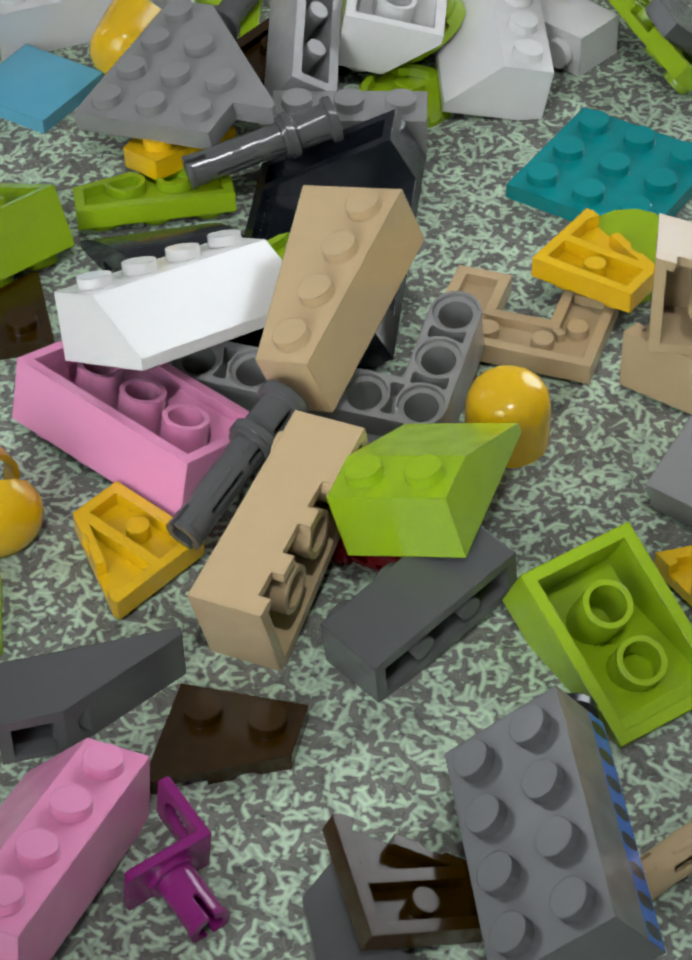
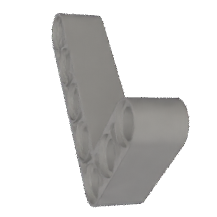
M464 291L443 293L433 301L429 308L404 377L356 368L333 413L309 410V414L363 427L366 433L384 436L404 424L458 423L467 393L473 382L484 350L482 309L479 301L473 295ZM225 341L172 361L173 366L248 411H251L260 399L258 390L266 381L255 360L259 347Z

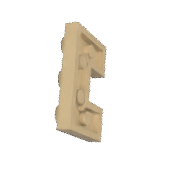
M464 265L458 266L445 292L464 291L473 295L479 301L482 309L484 350L480 359L481 362L500 366L515 365L526 368L533 373L590 384L619 315V309L609 308L601 302L567 290L563 291L551 320L504 311V307L512 293V275Z

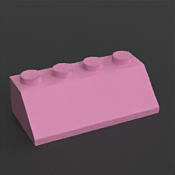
M62 340L17 358L12 418L35 432L40 438L49 441L71 455L81 464L88 466L113 483L118 481L172 517L181 509L211 466L224 452V449L230 442V427L236 419H245L250 412L169 363H164L145 371L65 361Z
M86 738L28 771L0 805V960L52 959L134 843L150 815V756L110 743Z

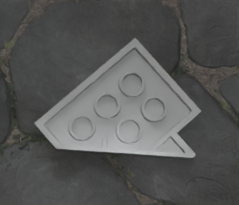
M169 0L73 112L79 130L161 141L168 144L207 149L218 144L236 120L270 125L274 123V118L278 117L273 99L214 6L193 3L189 0Z

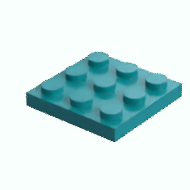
M583 107L506 184V197L571 222L586 208L594 210L599 216L613 210L636 208L653 212L657 215L661 213L674 217L692 198V142L681 141L655 132L647 126L635 125L609 116L603 111Z

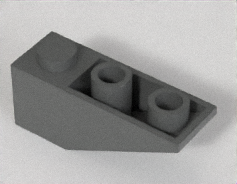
M181 628L149 632L0 663V751L3 765L61 753L80 741L92 737L186 674Z

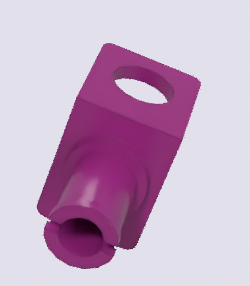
M166 776L158 781L157 813L177 842L126 871L124 874L123 903L130 911L152 897H163L187 930L189 938L192 942L197 943L207 937L206 932L203 930L206 924L215 932L226 925L231 915L197 872L209 865L212 833L172 779ZM176 811H177L178 814L180 815V817H181V819H182V821H183L185 827H184L183 824L181 823V821H180V819H179V817H178Z

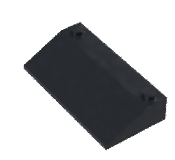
M397 109L344 129V140L335 143L331 139L304 149L301 157L295 159L293 157L288 158L285 154L263 162L244 236L246 238L266 239L267 241L279 234L290 233L303 185L402 189L416 219L426 155ZM407 274L357 368L375 369L394 358ZM264 328L228 341L259 347Z

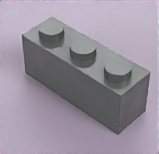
M480 525L466 558L404 556L397 562L388 563L376 574L373 582L352 599L341 601L334 606L326 619L320 624L326 661L380 703L414 678L503 603V598L517 580L516 552Z

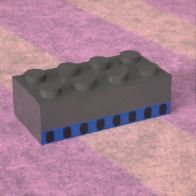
M555 685L445 753L487 960H654L666 953L603 722Z

